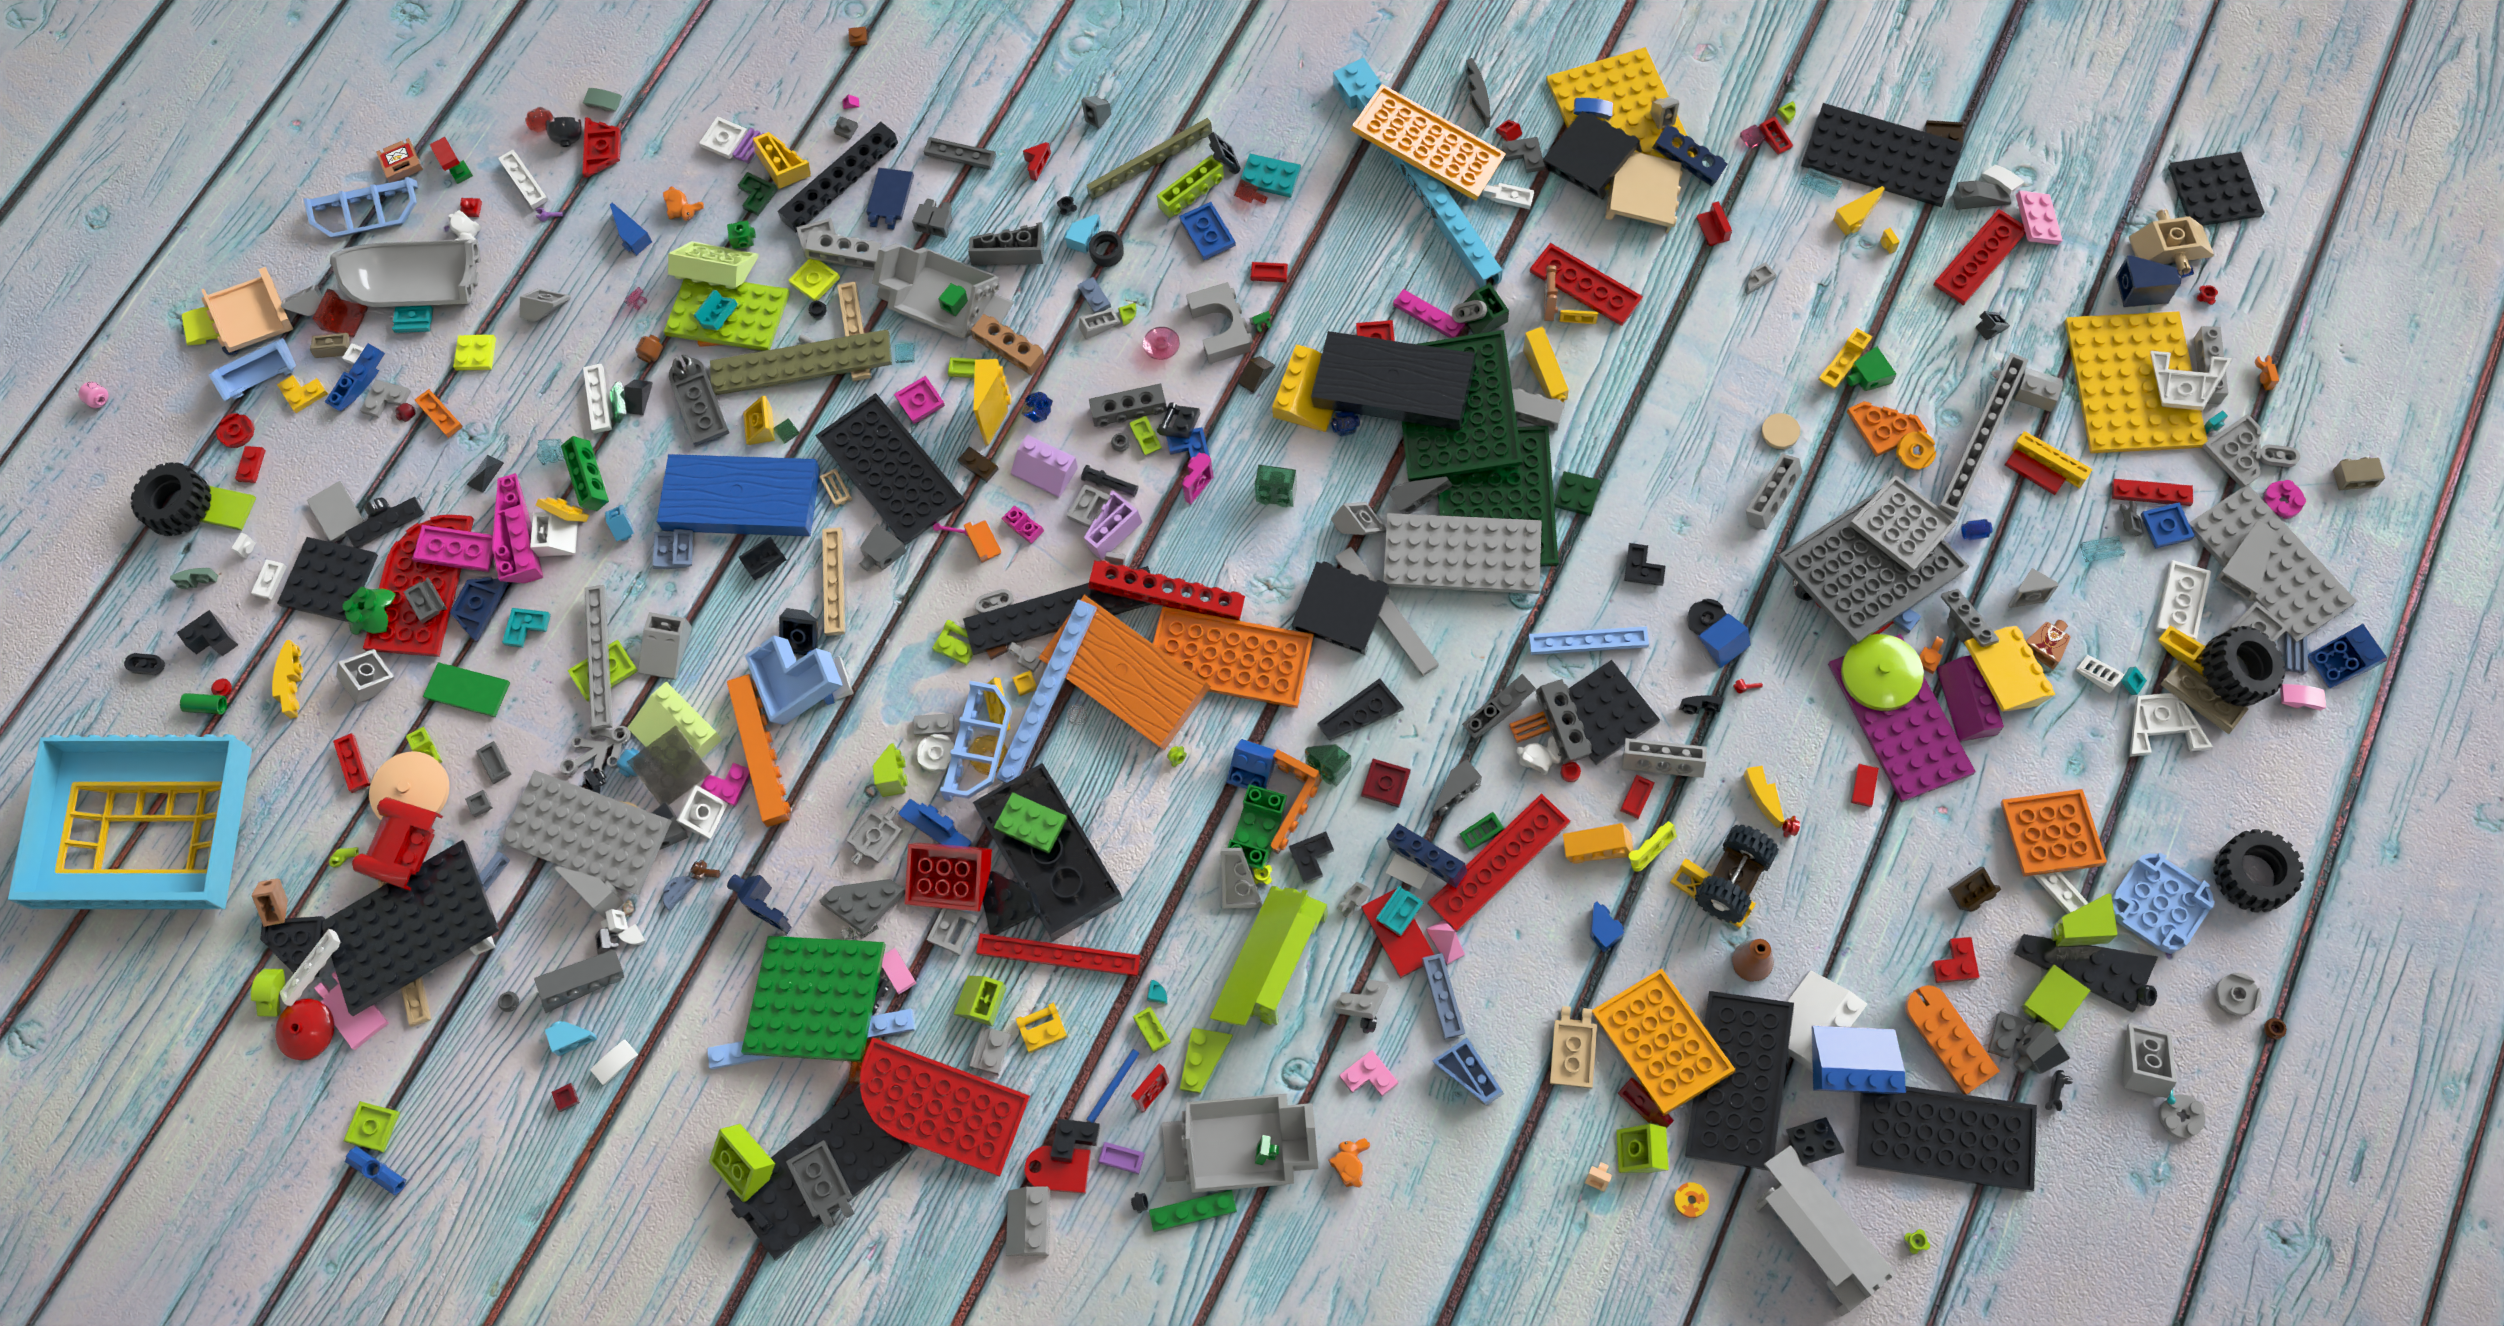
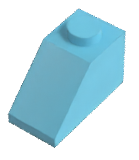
M1095 214L1072 223L1070 229H1067L1064 235L1068 248L1088 253L1089 242L1101 226L1099 215Z
M565 1021L555 1022L550 1025V1028L545 1029L551 1050L557 1056L597 1040V1036L591 1031Z

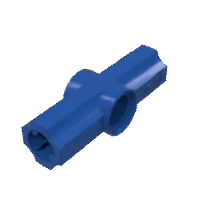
M355 1146L346 1155L344 1162L391 1194L396 1195L405 1187V1178L359 1147ZM378 1166V1172L373 1175V1170Z

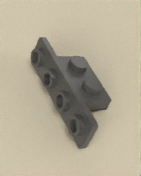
M1959 589L1941 594L1942 600L1950 608L1947 624L1961 642L1964 643L1974 638L1981 647L1999 643V637Z

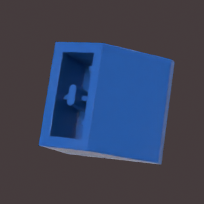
M1241 739L1234 748L1226 783L1247 789L1249 784L1267 789L1276 764L1273 757L1276 750Z

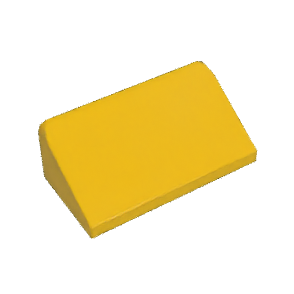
M1560 310L1559 322L1596 324L1598 312Z

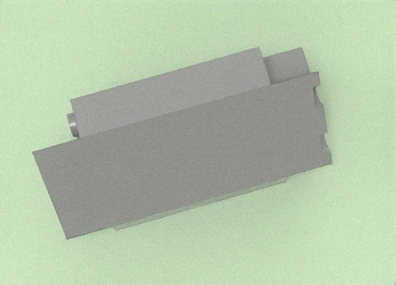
M895 243L878 251L872 284L879 286L877 297L888 301L887 308L961 338L972 335V327L983 314L996 318L1002 325L1015 302L996 294L1000 286L998 276L924 247L913 250ZM950 283L962 286L966 290L968 302L956 317L941 309L938 300Z
M1287 1094L1186 1102V1111H1182V1121L1163 1122L1162 1125L1166 1182L1186 1181L1187 1184H1191L1192 1193L1294 1184L1293 1171L1319 1169L1313 1103L1287 1105ZM1262 1135L1270 1136V1145L1279 1146V1154L1276 1155L1275 1160L1266 1159L1263 1165L1255 1164L1257 1143Z
M1791 1145L1764 1164L1779 1184L1770 1188L1757 1200L1759 1205L1755 1210L1758 1212L1769 1204L1828 1277L1829 1280L1825 1283L1842 1303L1835 1309L1840 1316L1853 1310L1896 1274L1807 1164L1803 1165L1798 1153Z

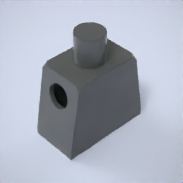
M876 524L860 547L865 558L859 564L866 571H869L874 564L884 570L907 551L901 541Z

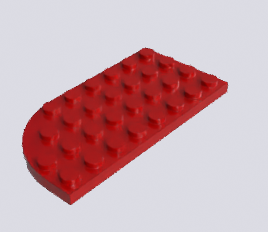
M438 515L430 517V520L411 526L405 531L406 534L394 543L387 556L379 589H387L395 593L391 605L384 608L388 615L386 632L376 634L367 632L363 645L365 651L374 649L376 652L440 657L450 617L449 612L452 609L462 568L414 562L412 558L422 525L471 532L474 522L472 516ZM429 578L447 609H443L439 612L440 614L422 623L405 596L404 591Z
M873 1037L865 1054L860 1072V1091L864 1106L872 1120L885 1133L903 1142L1000 1177L1030 1095Z

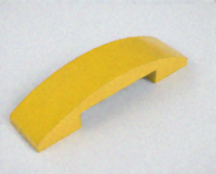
M1855 328L1832 363L1827 366L1818 380L1833 389L1837 388L1850 372L1853 363L1859 359L1871 341L1872 336Z

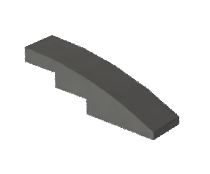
M1473 58L1466 60L1465 69L1468 74V88L1471 91L1470 104L1485 127L1488 128L1490 127L1491 116L1486 85Z

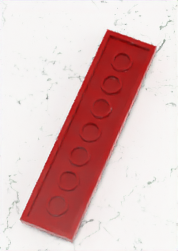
M1541 793L1466 865L1467 874L1457 888L1447 883L1428 901V905L1457 933L1570 824L1571 820Z

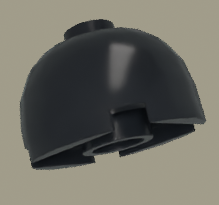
M555 117V121L550 122V119L545 121L548 137L554 143L560 144L561 147H570L571 144L581 137L582 124L580 119L577 122L574 117Z

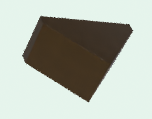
M1262 356L1248 360L1239 385L1255 393L1273 371L1275 365Z

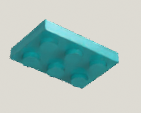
M1250 153L1240 180V187L1291 198L1301 165Z

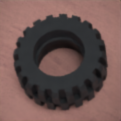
M178 462L165 463V465L159 464L156 468L146 471L147 474L139 478L140 481L138 484H135L133 488L135 491L131 494V500H133L131 501V509H133L135 517L155 533L164 536L181 535L182 532H189L193 526H198L200 519L205 518V512L210 508L211 494L209 492H211V489L207 482L189 466ZM180 490L177 499L171 505L162 508L165 500L172 493Z
M2237 626L2212 638L2206 644L2202 653L2204 658L2201 660V667H2204L2202 673L2208 680L2206 683L2214 689L2213 692L2217 696H2221L2223 701L2231 702L2232 705L2245 707L2258 703L2278 692L2284 681L2282 679L2285 677V671L2283 670L2285 662L2281 659L2282 653L2280 650H2277L2276 643L2271 641L2267 634L2260 633V630L2249 626ZM2237 656L2246 664L2250 677L2241 670Z
M2252 829L2250 832L2247 830L2241 832L2219 850V854L2215 858L2214 862L2217 865L2213 867V873L2218 876L2215 878V882L2222 887L2220 892L2223 896L2227 895L2230 898L2228 901L2232 904L2238 903L2239 908L2243 910L2250 908L2251 912L2258 913L2261 910L2269 912L2277 909L2294 897L2295 893L2302 886L2300 882L2304 880V873L2301 870L2304 869L2303 862L2298 860L2301 857L2298 851L2294 852L2291 848L2293 845L2289 841L2286 843L2283 840V836L2279 834L2274 836L2272 831L2264 830L2261 833L2260 829ZM2243 856H2257L2266 861L2273 870L2274 885L2272 887H2265L2251 881L2243 869Z

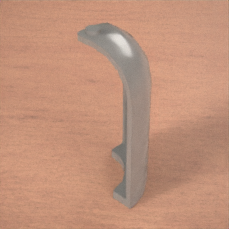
M478 239L372 243L344 248L332 253L330 257V265L333 267L337 282L346 295L362 305L373 307L468 304L475 295L473 288L478 286L479 273L476 272V263H480Z

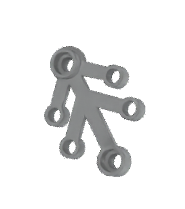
M617 726L613 730H598L597 734L593 735V730L590 727L588 733L592 738L598 739L603 736L609 739L600 742L582 739L580 736L574 737L571 743L575 749L579 750L585 747L591 748V750L575 760L570 758L564 759L560 764L561 771L567 776L574 775L578 767L594 757L596 759L591 770L593 773L597 770L603 771L602 766L607 749L613 746L611 756L607 759V764L613 769L618 768L616 763L611 764L614 759H619L622 745L626 744L631 738L630 730L625 726ZM581 740L579 745H575L577 741Z

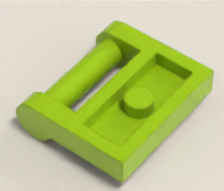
M948 619L932 649L967 666L973 656L970 644L949 635L953 631L968 638L966 629Z

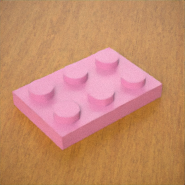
M2019 191L2015 196L2027 240L2029 242L2059 245L2063 240L2050 194Z

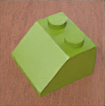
M1646 1124L1616 1129L1619 1173H1655L1669 1170L1666 1127Z

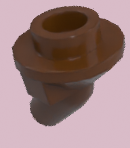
M701 859L699 862H694L690 872L692 873V878L700 880L703 876L719 878L720 870L706 869L707 863Z

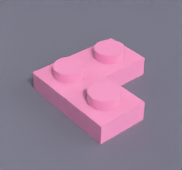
M1373 1050L1339 1075L1352 1093L1367 1081H1370L1381 1096H1384L1398 1085V1081Z

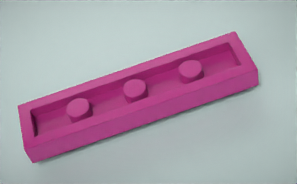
M1405 289L1393 301L1394 307L1448 338L1458 337L1465 328L1464 323L1454 321L1453 317Z

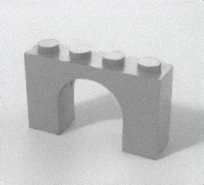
M1228 282L1186 294L1187 304L1193 319L1211 313H1222L1232 320V325L1226 332L1203 339V348L1209 364L1251 352L1252 336L1246 332V320L1240 316L1242 313L1240 304L1235 302L1234 288L1230 289Z

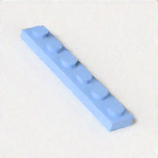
M1647 626L1529 634L1531 655L1649 647Z

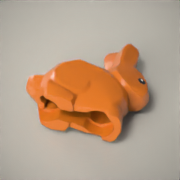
M673 186L663 192L670 220L682 217L683 220L688 221L694 217L696 211L704 208L703 202L688 204L685 194Z
M1365 1138L1358 1140L1356 1143L1351 1141L1341 1142L1338 1145L1340 1152L1328 1160L1330 1165L1336 1169L1346 1187L1354 1186L1360 1188L1363 1185L1361 1180L1363 1164L1357 1156L1360 1152L1370 1147V1143Z

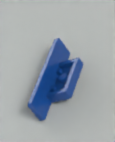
M909 799L898 813L902 818L939 844L970 847L972 844L971 840L956 831L952 819L946 815L944 817L939 815V811L930 804L928 806L923 803L919 805L914 800Z

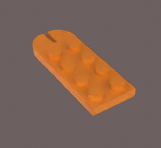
M1926 985L1908 994L1905 1002L1907 1016L1964 1095H1967L2000 1072L1942 990L1935 986ZM1919 995L1924 998L1925 1004H1924V1002L1921 1000V998L1919 997Z

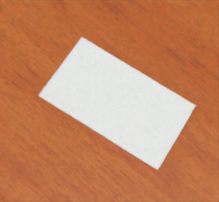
M1395 854L1386 871L1387 874L1418 889H1421L1429 873L1417 864Z

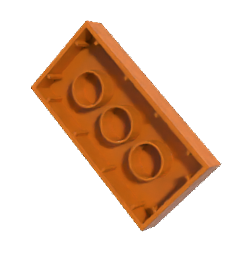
M1084 595L1081 601L1095 606L1097 610L1065 678L1165 750L1211 686ZM1071 614L1038 657L1047 665Z

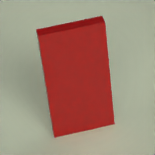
M1394 889L1361 906V909L1401 979L1422 968V958L1435 954L1415 919L1412 920L1401 937L1385 927L1381 922L1376 921L1377 916L1396 891Z

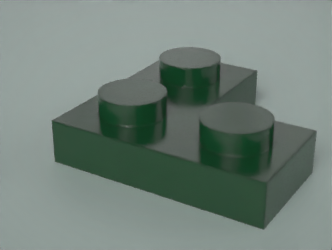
M749 172L738 183L740 190L750 194L742 205L743 209L757 216L760 215L778 190L776 185Z

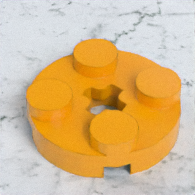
M1911 432L1900 439L1895 454L1906 468L1919 470L1928 467L1936 457L1935 442L1925 432ZM1913 447H1919L1920 455L1913 453Z

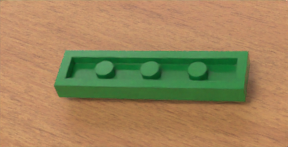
M1232 1190L1149 1210L1153 1232L1237 1212Z

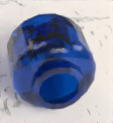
M1350 411L1335 413L1334 418H1331L1332 430L1338 436L1355 434L1357 427L1360 426L1358 415L1355 416Z

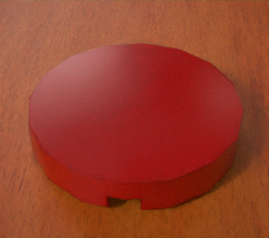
M238 413L224 417L218 424V430L216 429L217 439L228 448L244 446L251 440L255 430L253 422L246 415H239Z

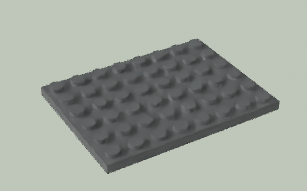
M1880 490L1791 546L1777 557V560L1855 645L1967 571L1970 567L1943 539L1911 573L1849 526L1852 519Z

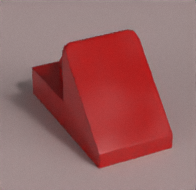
M1047 142L1023 150L1024 159L1026 162H1029L1027 170L1031 180H1038L1051 155L1050 145Z

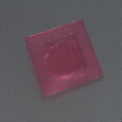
M1756 124L1740 132L1741 139L1750 149L1765 141L1766 138Z

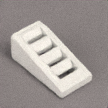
M2089 655L2084 658L2076 669L2077 672L2109 694L2124 676L2120 671ZM2090 663L2092 665L2090 669H2084ZM2095 668L2099 669L2096 674L2092 673ZM2102 672L2106 674L2104 678L2100 677ZM2109 677L2113 679L2111 682L2107 680Z

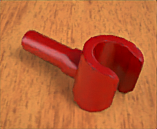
M1743 679L1737 680L1736 684L1733 685L1739 694L1748 689L1763 687L1762 683L1745 684Z

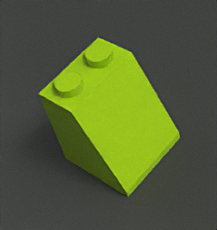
M2105 894L2063 916L2053 926L2054 928L2051 929L2052 940L2056 941V947L2110 943L2118 935L2111 894Z

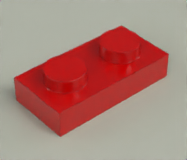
M244 447L235 476L238 482L256 483L266 452L263 447Z

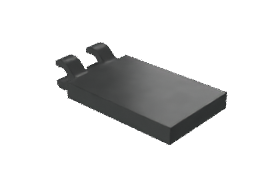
M823 1140L786 1161L813 1218L820 1216L827 1229L836 1225L830 1213L841 1208L846 1218L855 1214L848 1202L853 1196L826 1141Z

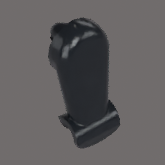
M2056 1070L2053 1074L2049 1102L2045 1104L2046 1110H2051L2052 1104L2056 1106L2057 1111L2062 1110V1101L2059 1100L2061 1090L2064 1084L2069 1085L2073 1083V1081H2068L2073 1079L2070 1076H2065L2064 1070Z

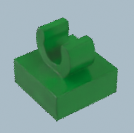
M464 160L449 169L457 184L473 176Z
M1269 311L1249 318L1251 325L1256 324L1258 332L1262 331V323L1266 324L1267 329L1271 328V323L1267 320L1271 318Z
M1262 1135L1257 1143L1255 1164L1263 1165L1266 1159L1275 1160L1276 1155L1279 1154V1146L1270 1145V1136Z

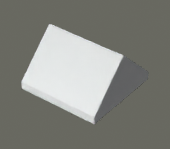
M694 785L676 821L683 829L711 839L728 803Z

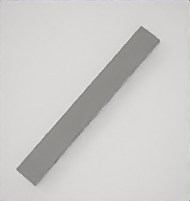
M1351 547L1335 556V560L1341 568H1346L1355 575H1366L1369 577V580L1376 582V579ZM1387 595L1378 618L1423 677L1437 668L1439 663Z
M604 585L585 587L591 729L593 731L613 728L606 588Z

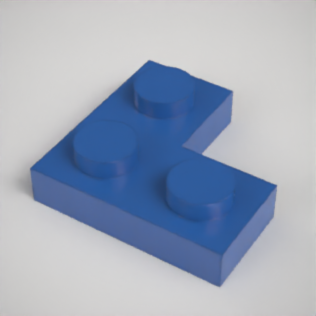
M1202 427L1193 429L1189 439L1166 436L1170 455L1189 451L1190 458L1196 457L1199 452L1201 454L1205 453L1210 457Z

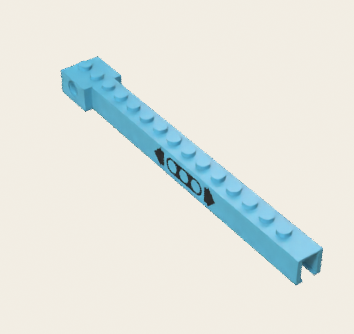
M1363 57L1333 72V85L1349 109L1352 110L1357 107L1359 112L1362 113L1381 86L1380 80ZM1388 152L1480 288L1485 286L1486 279L1490 277L1493 278L1496 284L1500 283L1502 280L1501 267L1443 183Z

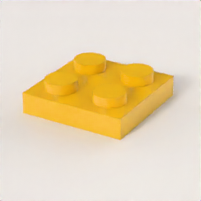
M550 497L538 499L535 505L566 521L587 522L589 517L588 514L583 512L581 507L570 506L567 504L568 501L561 498L556 500Z

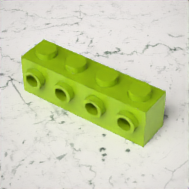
M1211 154L1157 195L1158 208L1169 219L1174 215H1178L1183 208L1191 205L1199 196L1206 194L1211 187L1223 180V165L1217 162Z

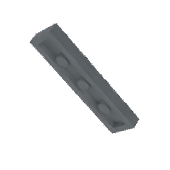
M932 137L928 138L923 151L925 156L989 170L992 169L997 156L996 151Z

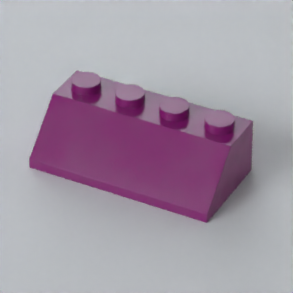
M1963 656L1937 667L1936 670L1959 742L1998 735L2004 728L1996 700L1972 656Z

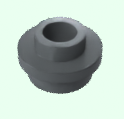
M1123 433L1114 435L1111 440L1113 449L1116 451L1128 449L1130 446L1129 437Z

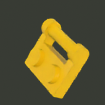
M1054 1002L1048 1004L1049 1007L1030 1015L1015 1018L1029 1054L1068 1037ZM1051 1014L1054 1018L1029 1030L1026 1029L1025 1025Z

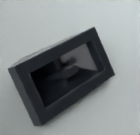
M487 455L467 485L484 493L504 463Z

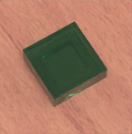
M789 418L773 428L784 444L800 434Z

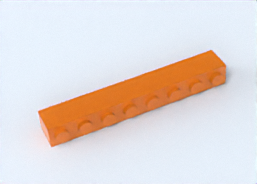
M750 674L728 680L727 685L762 822L766 827L789 821L788 813H791V808L788 801L785 802L784 795H787L784 784H780L779 778L782 777L779 766L775 764L777 755L775 749H771L770 743L773 742L770 731L766 730L768 720L766 715L762 714L761 708H764L761 697L757 695L758 689L755 681Z

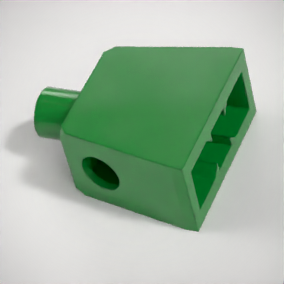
M1876 346L1853 363L1851 368L1852 374L1847 376L1846 380L1851 387L1859 384L1864 391H1869L1892 384L1897 373L1878 346Z

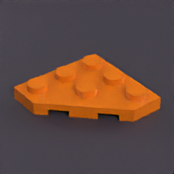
M1866 401L1847 410V414L1876 457L1897 448L1900 439L1908 433L1918 431L1927 433V429L1918 416L1913 414L1905 415L1898 413V410L1884 406L1880 408Z

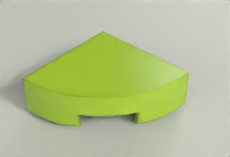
M1793 101L1778 108L1777 111L1787 125L1795 117L1796 106Z
M1136 303L1118 308L1123 326L1128 325L1134 320L1137 313Z

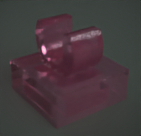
M638 287L625 298L624 302L628 306L633 304L636 310H640L637 301L641 300L646 304L647 299L642 296L644 292Z

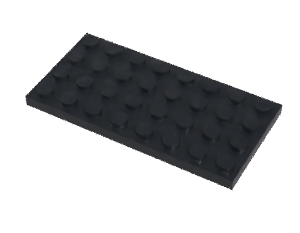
M1823 103L1801 166L1873 188L1883 186L1884 191L1942 208L1964 143Z
M877 393L815 435L817 440L904 546L965 502L963 496Z
M1709 991L1704 1027L1733 1065L1735 1072L1693 1098L1685 1152L1686 1158L1768 1171L1764 1164L1775 1157L1794 1002Z
M860 1086L773 1155L771 1159L775 1166L770 1180L744 1202L762 1213L773 1224L766 1231L763 1228L757 1229L750 1219L746 1220L775 1261L823 1224L820 1216L813 1218L786 1161L819 1142L826 1141L853 1196L848 1200L850 1202L912 1151L908 1143L885 1133L872 1120L864 1106ZM732 1189L726 1193L730 1200L736 1199L741 1201ZM839 1208V1209H837L836 1211L830 1213V1215H831V1216L834 1215V1214H835L838 1210H840L841 1208Z
M1905 1086L1906 1093L1901 1094L1861 1093L1856 1166L2026 1192L2034 1191L2037 1105Z

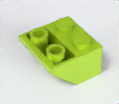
M891 743L872 766L874 783L882 797L906 793L905 786H908L907 775L903 771V768L906 767L905 758L902 756L901 750L897 749L894 743Z
M968 975L954 1015L993 1027L1007 989L1005 984L985 976Z

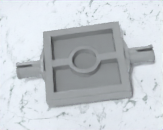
M891 806L885 815L879 814L871 808L846 839L849 844L857 849L856 854L850 860L851 862L858 865L863 856L870 857L878 863L881 862L903 833V830L892 822V818L898 812L896 808Z

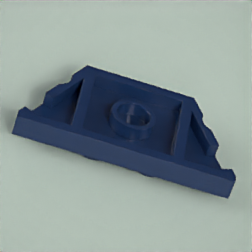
M485 577L482 579H468L449 613L475 642L479 641L509 582L500 581L498 578Z

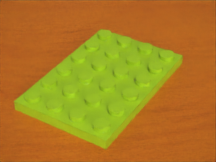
M685 278L665 326L664 334L670 337L761 351L770 350L790 291L787 288L747 282L742 283L735 289H729L725 285H709L705 281L693 282L692 279ZM713 290H717L724 298L735 299L738 303L734 312L728 316L723 326L718 330L704 329L694 318L696 311Z

